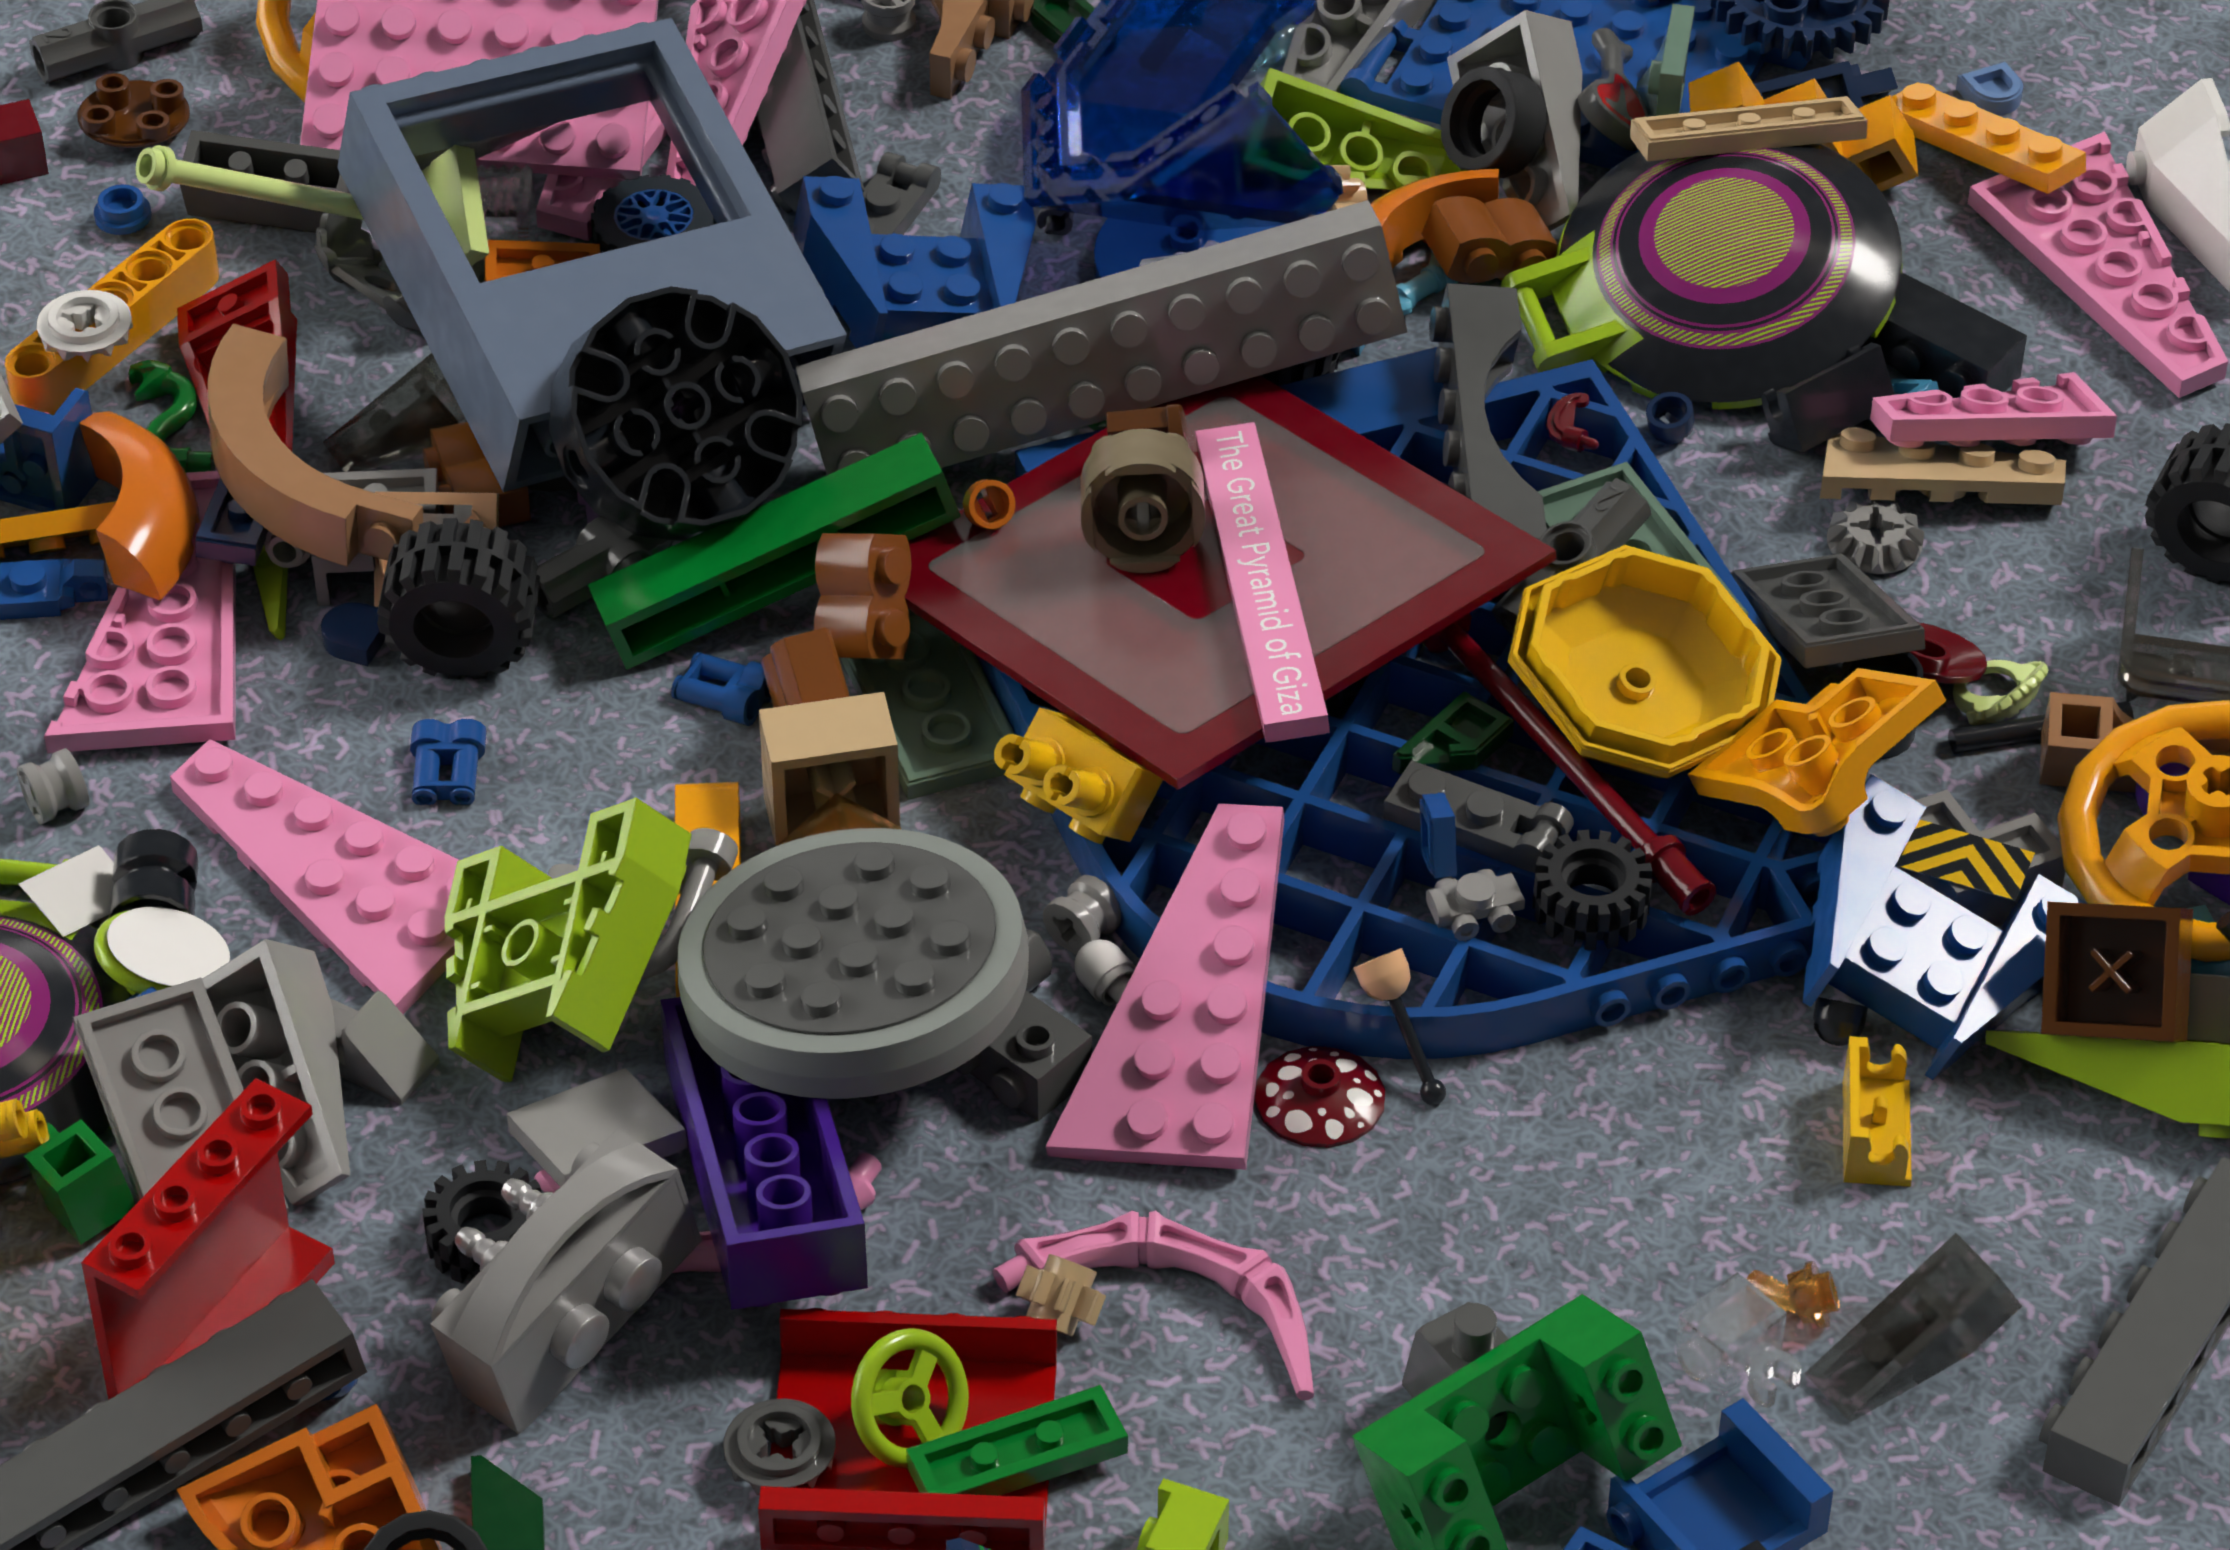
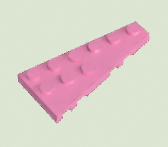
M2105 132L2070 145L2086 152V172L2049 194L2002 174L1970 186L1968 205L2178 398L2225 379L2228 359L2206 318L2203 315L2196 314L2189 300L2190 289L2183 277L2177 278L2171 267L2172 255L2143 201L2135 199L2129 189V175L2122 163H2115L2110 153L2111 142Z
M218 471L186 473L192 483L199 506L200 523H196L192 537L193 555L176 584L161 601L124 587H117L85 651L87 661L77 681L70 682L63 696L65 706L58 720H51L46 730L44 739L47 753H54L64 748L74 752L207 742L209 739L213 741L236 740V564L199 558L195 555L196 534L219 482L220 475Z

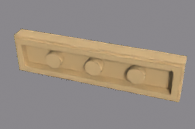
M1845 96L1639 117L1631 120L1630 139L1647 161L1763 148H1781L1866 139L1868 120L1850 98Z

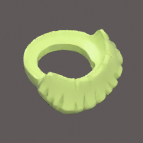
M2007 660L1987 661V669L1984 674L1999 673L2010 676L2016 682L2017 687L2004 696H1980L1966 689L1968 683L1954 684L1953 698L1955 705L1962 712L1966 713L1969 724L1973 726L2000 722L2005 718L2014 717L2019 713V710H2023L2036 697L2040 685L2049 671L2047 664L2041 661L2019 664Z

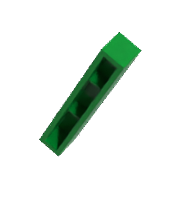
M921 432L752 509L741 518L704 531L588 584V587L626 670L816 584L815 559L822 533L906 535L907 540L910 541L960 518L961 515L945 476Z

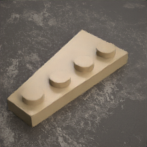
M1846 428L1840 434L1828 439L1820 499H1841L1842 488L1868 489L1870 500L1895 501V494L1898 491L1919 490L1928 497L1930 502H1954L1955 499L1964 497L1966 492H1978V497L1985 503L2062 505L2066 460L2055 459L2052 454L2041 450H2025L2020 454L1998 452L1993 447L1983 443L1974 447H1957L1936 444L1935 441H1924V445L1921 447L1904 448L1890 443L1885 437H1877L1870 430Z

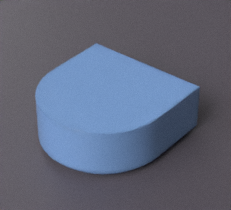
M2006 62L1958 75L1956 90L1966 101L1976 104L1977 107L1996 115H2005L2015 111L2020 106L2023 83Z

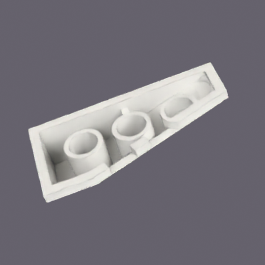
M2207 78L2199 80L2138 128L2135 151H2130L2127 155L2126 170L2129 175V183L2131 185H2138L2146 206L2230 292V160L2227 159L2222 137L2230 135V122L2213 79Z

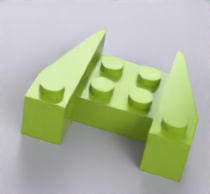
M636 797L590 814L577 871L553 879L503 846L458 860L444 916L445 934L454 939L455 955L446 960V979L456 985V1006L447 1012L448 1049L502 1082H511L513 1079L523 1031L552 1021L599 1051H609L679 894L681 883L686 873V859L692 834Z

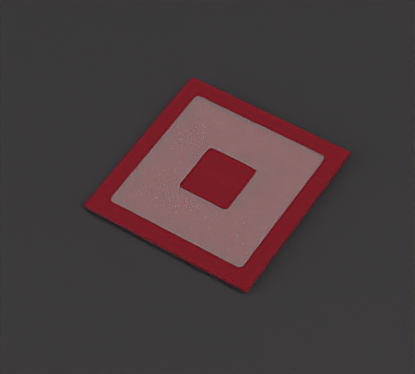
M1260 375L1149 407L1157 408L1181 404L1187 422V442L1199 463L1195 431L1255 422L1324 701L1556 560V550ZM1107 428L1006 484L1014 494L1016 505L1011 520L1004 526L997 529L977 527L968 520L962 509L959 511L960 518L908 541L912 567L909 586L904 598L909 610L1179 790L1263 739L1264 733L1205 482V527L1202 537L1194 547L1193 544L1189 550L1180 556V562L1172 567L1154 573L1123 571L1111 565L1110 559L1102 555L1097 549L1094 552L1086 542L1081 528L1080 479L1083 466L1091 453L1092 446L1098 439L1108 436ZM979 499L978 502L987 519L993 517L994 514L984 499Z

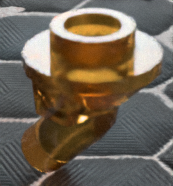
M1815 1261L1805 1262L1801 1270L1787 1274L1788 1285L1760 1270H1754L1747 1276L1744 1283V1292L1747 1295L1777 1311L1787 1314L1797 1313L1802 1323H1814L1820 1328H1827L1830 1326V1313L1840 1310L1838 1292L1832 1273L1830 1271L1820 1273Z

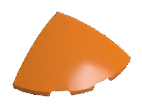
M377 1404L314 1434H311L307 1427L177 1489L188 1513L203 1534L218 1550H364L382 1526L402 1514L426 1511L389 1421ZM422 1539L411 1541L398 1550H442V1547L437 1540Z

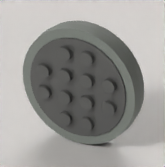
M857 828L837 830L807 836L773 847L738 865L709 888L692 909L681 931L677 959L678 987L681 1002L694 1037L702 1049L728 1072L761 1088L794 1096L821 1099L869 1097L903 1090L935 1079L966 1063L988 1047L1004 1031L1021 1005L1028 979L1029 947L1028 935L1020 905L1011 885L990 862L977 853L944 838L902 829Z

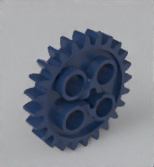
M1711 0L1710 6L1711 8H1716V22H1726L1725 33L1727 35L1742 32L1741 45L1746 46L1758 41L1761 43V54H1766L1773 48L1781 49L1782 59L1787 60L1793 51L1801 52L1805 61H1810L1813 51H1820L1826 58L1833 59L1834 48L1836 47L1851 54L1854 51L1855 42L1864 45L1870 44L1871 33L1880 34L1883 21H1887L1890 0Z

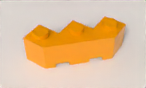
M1739 61L1688 83L1690 112L1827 98L1814 78L1763 99ZM1891 95L1858 108L1868 120L1866 139L1820 143L1854 163L1874 182L1881 192L1919 176L1914 132Z

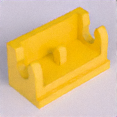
M1849 1036L1843 1076V1175L1845 1183L1911 1187L1910 1080H1905L1907 1055L1905 1049L1900 1044L1894 1045L1889 1063L1877 1065L1870 1062L1868 1037Z

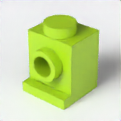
M1163 1478L1158 1487L1157 1518L1150 1516L1145 1522L1137 1550H1224L1228 1542L1229 1499Z

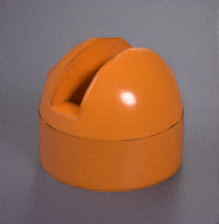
M987 479L972 484L965 492L962 503L964 514L968 520L975 526L986 529H997L1007 524L1014 514L1016 505L1014 494L1005 483ZM979 492H981L985 503L994 514L989 519H987L976 498Z

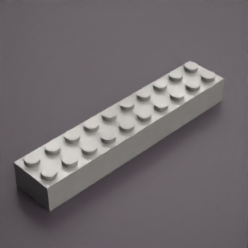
M1367 200L798 365L796 370L827 475L921 432L940 468L1105 421L1107 420L1106 412L1146 409L1394 337L1408 331L1382 225L1370 202Z

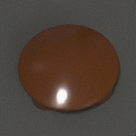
M111 73L97 79L96 91L81 103L77 118L79 127L91 139L114 147L137 148L155 145L177 135L189 121L190 108L187 100L184 98V88L177 80L162 79L156 82L144 80L129 81L125 75Z

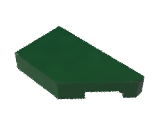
M1464 691L1393 754L1392 770L1402 774L1411 760L1443 772L1475 770L1513 736L1514 719Z
M482 1455L471 1456L472 1529L478 1532L487 1549L545 1550L543 1498Z

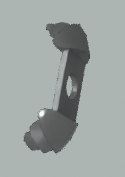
M323 213L320 226L316 228V244L314 248L320 262L332 278L339 283H348L384 308L387 315L396 324L406 329L421 331L394 278L377 267L382 261L383 256L380 250L372 248V237L369 232L361 229V219ZM370 283L380 285L382 287L387 288L388 290L380 289L378 287L371 285Z

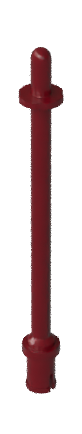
M1470 613L1422 641L1424 646L1432 653L1438 654L1450 650L1617 831L1631 841V846L1635 850L1640 847L1646 854L1645 863L1651 864L1652 883L1657 882L1679 905L1683 913L1688 916L1696 915L1709 906L1716 895V887L1688 860L1685 846L1676 836H1657L1468 634L1472 620Z

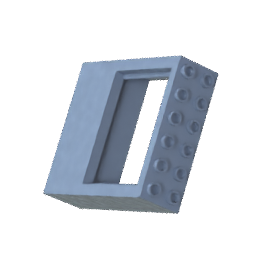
M672 18L650 23L640 22L629 28L598 35L588 34L573 41L547 47H532L521 53L491 60L480 59L469 65L439 72H424L413 78L383 85L372 84L361 90L350 92L337 168L503 492L564 476L549 431L552 382L571 344L629 297L673 286L698 290V294L714 296L728 305L732 302L756 315L788 353L801 394L802 390L796 366L842 353L847 336L843 326ZM651 101L717 224L479 283L414 156L448 149L454 145H465ZM803 397L802 413H803V412H807V407H806V404H805V401H804V397ZM677 410L672 412L676 419H681Z

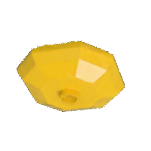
M1623 545L1524 588L1508 657L1510 666L1582 757L1656 778L1666 779L1700 764L1719 751L1723 746L1731 742L1739 730L1774 702L1782 660L1780 655L1709 568Z

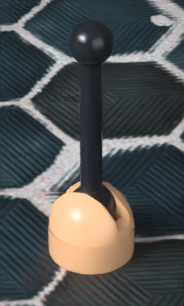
M1402 948L1354 967L1353 969L1360 986L1367 995L1379 1001L1389 1002L1422 1081L1420 1088L1422 1100L1429 1105L1440 1104L1445 1099L1446 1088L1441 1081L1434 1078L1401 999V996L1408 988L1411 978L1409 964Z

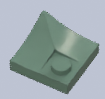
M1672 4L1670 21L1662 46L1655 59L1651 61V66L1637 82L1636 91L1642 98L1649 116L1680 113L1695 6Z

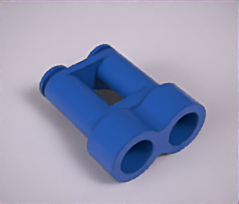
M696 652L693 655L689 670L684 676L678 675L671 688L672 698L722 712L725 720L746 726H751L759 715V709H761L764 703H768L771 700L761 663L751 661L747 665H743L700 652ZM718 679L728 683L725 685V687H722L705 681Z
M423 719L413 725L410 752L415 757L412 801L415 804L434 805L437 800H450L455 805H471L474 802L478 759L483 757L486 746L487 730L481 722L474 719H459L453 723L446 724L435 719ZM440 765H452L451 781H438Z

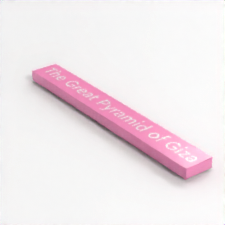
M1255 422L1195 431L1197 452L1265 742H1276L1330 733L1328 713Z

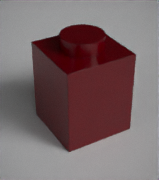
M26 99L0 105V185L49 174L42 131L30 100Z

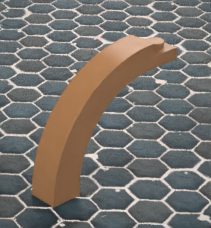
M232 324L219 343L208 375L211 449L214 464L229 493L251 518L269 532L319 558L348 567L358 553L388 561L393 545L400 542V536L408 530L418 532L419 524L423 523V506L345 484L321 473L297 457L280 440L269 421L275 404L289 386L287 338Z

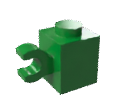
M82 1119L60 1133L52 1124L47 1123L49 1140L24 1157L48 1210L81 1245L123 1218L136 1203L115 1155Z

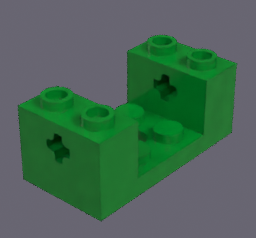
M1583 1294L1352 1435L1394 1546L1398 1550H1508L1492 1507L1581 1451L1626 1482L1683 1446L1642 1332ZM1507 1411V1423L1504 1430L1496 1438L1486 1441L1485 1434L1489 1428V1421L1496 1414Z

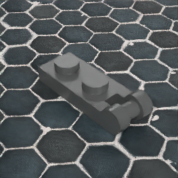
M885 152L879 161L876 174L866 185L863 192L871 234L888 235L896 233L904 235L938 190L941 181V169L924 162L918 166L906 163L904 156ZM898 184L909 188L907 190H903L896 187Z
M1412 760L1384 800L1383 819L1420 832L1419 799H1422L1423 794L1445 793L1455 815L1457 846L1535 873L1537 858H1542V849L1548 843L1553 846L1557 844V837L1566 833L1569 834L1574 825L1570 812L1557 803L1549 802L1537 806Z

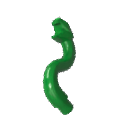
M145 360L130 365L128 372L130 383L135 384L138 382L141 384L134 393L137 402L170 395L174 398L173 404L166 411L155 417L146 427L147 430L165 443L166 439L183 427L195 413L198 401L195 387L189 379L173 372L171 366L166 363ZM169 447L186 473L215 471L216 466L212 451H192L189 447Z

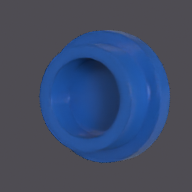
M125 184L111 186L102 191L94 208L96 225L102 231L114 235H126L137 232L150 222L152 216L150 203L143 196L142 192L134 186Z

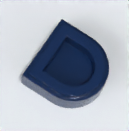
M352 602L338 605L329 610L321 621L322 639L326 651L336 658L368 667L386 638V634L379 632L377 624L379 614H377L378 607Z

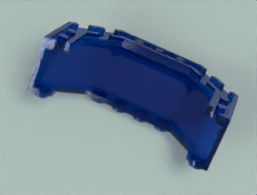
M1101 0L1087 20L1083 17H1075L1052 48L1059 56L1044 77L1040 73H1034L1021 89L1024 200L1031 207L1198 231L1280 226L1305 219L1310 215L1326 212L1334 205L1339 195L1343 193L1340 174L1332 166L1323 165L1272 106V97L1258 81L1248 87L1249 96L1246 98L1237 89L1239 83L1275 34L1289 24L1297 25L1305 21L1315 11L1317 6L1316 0Z

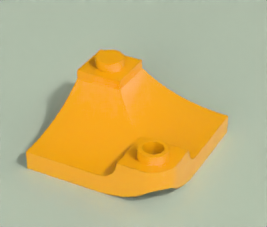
M1857 668L1840 684L1830 683L1806 704L1776 699L1739 730L1731 742L1705 759L1687 775L1698 795L1761 807L1771 813L1779 821L1783 829L1787 831L1815 834L1818 837L1828 836L1842 829L1848 823L1849 815L1868 799L1865 791V779L1872 765L1945 703L1946 699L1936 680Z

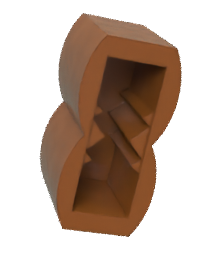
M1452 196L1437 200L1432 206L1421 233L1446 275L1452 280L1462 283H1480L1494 278L1502 281L1506 275L1515 270L1556 257L1558 247L1556 240L1535 207L1528 201L1518 198H1501L1486 203L1467 196Z
M468 422L430 429L432 447L423 449V460L425 469L437 468L438 482H441L439 492L499 493V527L531 520L528 487L525 486L506 492L502 491ZM441 505V513L454 514V505Z
M822 533L815 559L816 581L821 596L815 611L814 630L825 627L830 628L839 658H904L910 634L909 611L904 596L909 586L912 567L910 547L906 535Z
M825 627L783 638L775 642L770 647L771 653L761 659V665L774 707L850 697L830 628Z

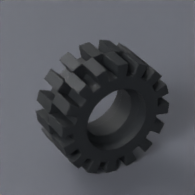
M1589 830L1577 831V841L1573 842L1566 833L1557 837L1556 847L1548 843L1542 849V858L1538 857L1535 865L1532 909H1535V919L1538 925L1546 923L1545 933L1551 938L1563 932L1564 945L1574 947L1576 940L1581 939L1585 940L1584 950L1596 951V944L1599 940H1604L1606 948L1611 949L1618 947L1619 935L1628 943L1636 937L1637 928L1643 930L1647 923V915H1649L1652 867L1650 863H1645L1646 854L1640 847L1630 852L1631 841L1622 836L1614 844L1610 842L1611 832L1600 830L1599 839H1590ZM1582 884H1595L1606 887L1613 892L1601 896H1591L1573 890L1572 887Z
M486 1160L474 1161L475 1172L467 1173L463 1164L452 1168V1182L441 1175L434 1182L435 1192L428 1190L424 1198L425 1208H422L427 1251L430 1259H435V1267L442 1274L450 1269L452 1280L463 1283L467 1274H471L474 1279L480 1272V1265L474 1261L473 1257L464 1255L455 1244V1237L462 1229L460 1226L466 1220L477 1215L489 1213L508 1217L511 1221L504 1227L483 1233L485 1238H490L495 1242H509L517 1230L525 1223L526 1216L520 1212L519 1208L515 1209L507 1204L501 1195L503 1185L511 1178L523 1180L531 1186L532 1190L541 1192V1186L537 1180L529 1182L528 1172L521 1167L510 1175L508 1162L497 1161L495 1171L487 1170Z

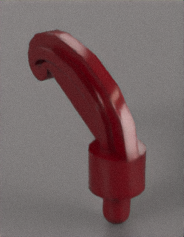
M1577 392L1562 397L1555 403L1547 419V432L1551 440L1557 442L1563 448L1581 453L1584 448L1596 450L1599 446L1596 439L1588 437L1587 430L1574 426L1576 407L1583 408L1589 405L1588 394Z

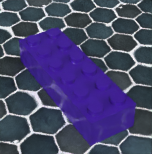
M681 998L661 999L665 1065L681 1125L686 1131L688 1151L731 1310L753 1306L764 1307L773 1303L816 1296H833L841 1292L868 1288L865 1223L827 1099L800 1097L775 1092L744 1081L728 1072L702 1049L694 1037Z

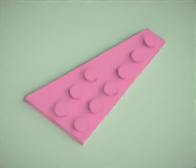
M697 0L690 8L686 44L742 146L748 137L749 129L768 91L770 81L807 0ZM671 140L666 175H671V178L676 179L684 178L696 186Z
M211 739L203 744L170 776L173 793L213 834H220L237 852V858L249 870H255L269 884L270 892L325 948H331L349 966L350 974L362 986H368L374 993L378 990L383 992L400 1012L404 1014L446 971V960L455 955L454 939L445 934L444 916L458 859Z
M1237 804L1217 805L1045 1146L1048 1157L1246 1170L1285 820L1283 807Z

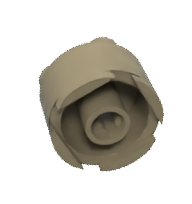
M1131 429L1115 435L1103 436L1095 442L1083 466L1080 479L1081 528L1088 545L1094 552L1097 549L1102 555L1110 559V564L1114 567L1132 573H1154L1168 569L1180 562V556L1189 550L1193 544L1194 547L1202 537L1205 527L1204 479L1200 463L1183 436L1177 433H1165L1153 429Z

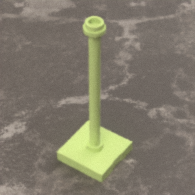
M157 145L153 148L143 149L136 162L138 181L146 184L151 190L164 191L171 183L364 220L350 193L177 160L173 150L166 146ZM454 145L431 161L430 165L422 170V173L472 266L490 254L474 148Z

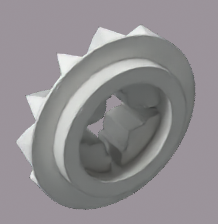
M81 290L64 294L48 303L42 309L37 319L38 337H41L45 351L58 352L63 361L69 360L76 355L82 356L87 363L91 355L97 353L111 356L114 346L128 343V333L133 328L131 311L128 305L116 295L98 290ZM95 322L96 328L88 327L89 325H93V323Z

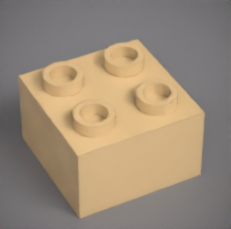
M884 692L759 709L763 793L775 847L796 839L837 830L857 828L900 829L898 744Z

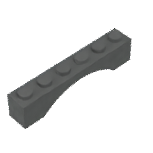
M1447 283L1442 306H1433L1431 310L1429 338L1431 342H1439L1434 358L1435 383H1443L1444 387L1441 389L1439 396L1438 420L1439 424L1448 425L1443 442L1444 466H1451L1453 469L1449 477L1448 486L1539 540L1547 530L1543 496L1523 480L1503 456L1491 434L1485 412L1486 398L1494 386L1508 375L1512 369L1522 329L1517 288Z

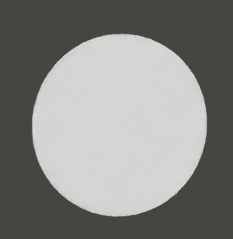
M141 907L126 911L112 921L107 932L108 946L114 957L125 968L146 980L162 985L174 986L200 977L204 978L230 961V952L225 940L212 926L191 914L171 908Z

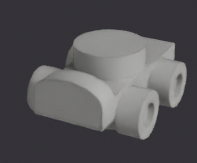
M1490 869L1466 874L1459 880L1453 877L1443 878L1435 884L1434 889L1426 891L1425 900L1437 927L1451 925L1455 938L1460 941L1470 940L1478 934L1479 925L1476 920L1487 917L1492 930L1497 933L1509 931L1516 923L1513 911L1523 910L1525 906V899L1513 874L1496 876Z

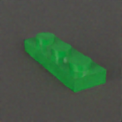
M1098 1385L907 1448L906 1464L921 1493L1001 1496L1127 1454L1128 1434L1102 1386Z

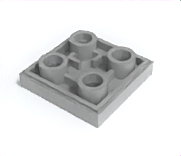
M626 1068L506 1113L510 1134L560 1187L572 1176V1164L581 1149L592 1142L601 1145L617 1128L663 1159L688 1148L685 1128Z

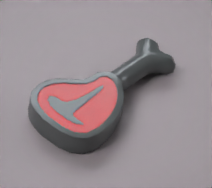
M1599 28L1592 34V44L1601 58L1602 76L1589 84L1578 96V103L1584 116L1604 136L1629 151H1636L1638 148L1630 139L1631 120L1639 117H1649L1642 98L1624 75L1623 63H1627L1633 57V49L1630 45L1619 40L1612 30Z

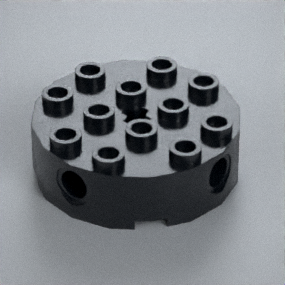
M670 286L625 299L571 344L552 382L549 431L564 476L595 513L636 536L685 541L704 531L745 516L782 485L793 462L791 458L797 448L798 428L802 426L803 397L788 353L756 315L733 302L728 305L714 296L698 294V290ZM677 410L681 419H676L672 412Z

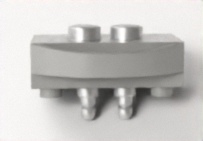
M618 1128L601 1145L592 1142L581 1149L572 1164V1176L554 1193H541L538 1190H532L529 1184L514 1178L509 1179L503 1185L501 1195L507 1204L515 1209L519 1208L520 1212L526 1216L525 1223L517 1230L509 1242H495L490 1238H485V1235L479 1230L470 1227H463L455 1237V1244L460 1252L467 1257H473L474 1261L480 1265V1272L462 1291L453 1288L439 1298L433 1308L431 1315L432 1323L430 1325L459 1393L517 1434L525 1430L702 1241L678 1168Z

